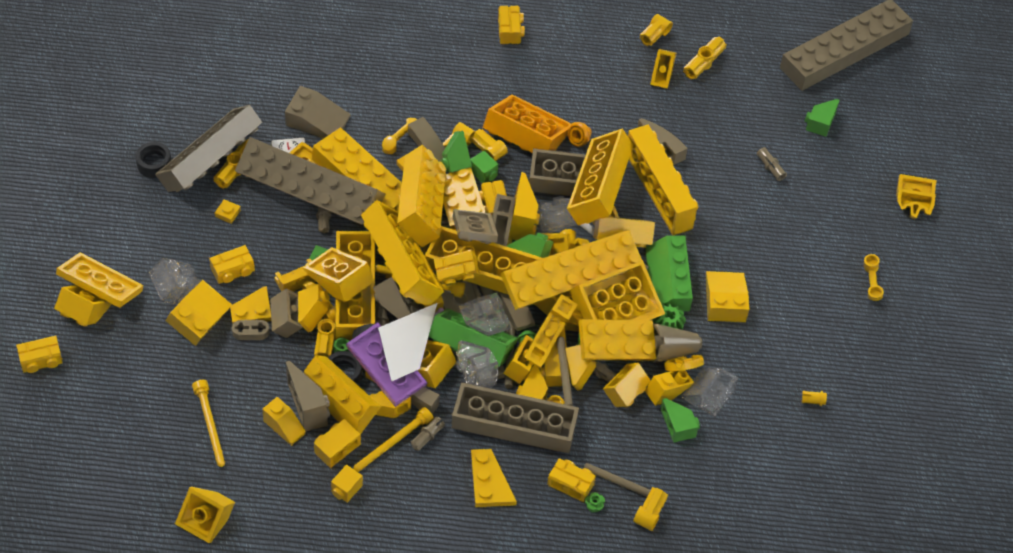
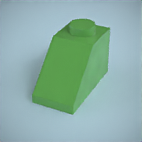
M834 99L815 105L812 112H808L806 115V130L826 137L840 100Z
M464 131L454 132L442 153L443 159H441V162L445 165L446 172H454L472 167Z
M537 232V235L529 234L507 245V247L545 258L549 256L553 241L548 240L547 235Z
M667 398L663 399L660 410L673 443L696 438L700 424L698 418L694 417L692 410Z

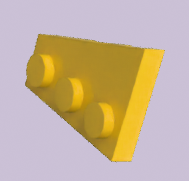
M492 449L471 450L475 507L516 505L517 501Z

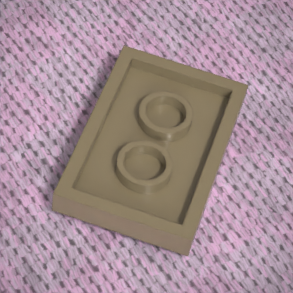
M453 209L452 217L458 238L467 242L477 240L485 244L497 243L498 234L491 213Z

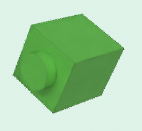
M485 151L470 159L473 175L481 183L492 181L498 176V163Z

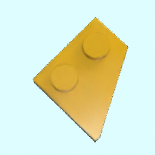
M267 286L260 288L230 306L232 324L238 320L271 321Z

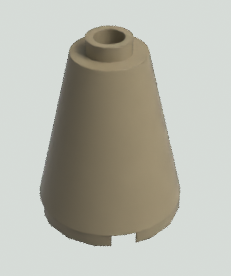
M653 324L656 359L650 360L652 363L694 354L702 348V339L697 333Z

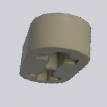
M238 320L232 325V334L237 340H263L270 333L269 324L264 320Z

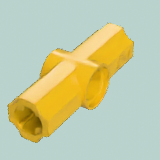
M719 36L714 37L706 46L699 48L698 54L683 69L686 77L691 80L696 79L704 70L709 69L712 66V62L726 49L727 44L724 42V39Z
M249 139L245 140L235 152L227 156V162L213 178L218 187L222 189L228 188L234 179L241 175L235 172V169Z

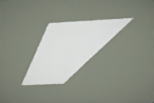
M437 303L378 328L391 381L420 369Z

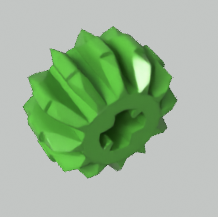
M669 303L668 307L662 304L665 314L652 319L653 323L683 330L686 321L683 310H678V305L672 307Z

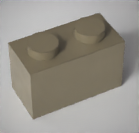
M285 289L270 299L272 332L288 338L303 328L298 322L297 293Z

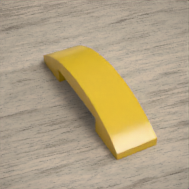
M562 294L559 296L535 335L524 359L538 368L542 367L551 348L578 304Z

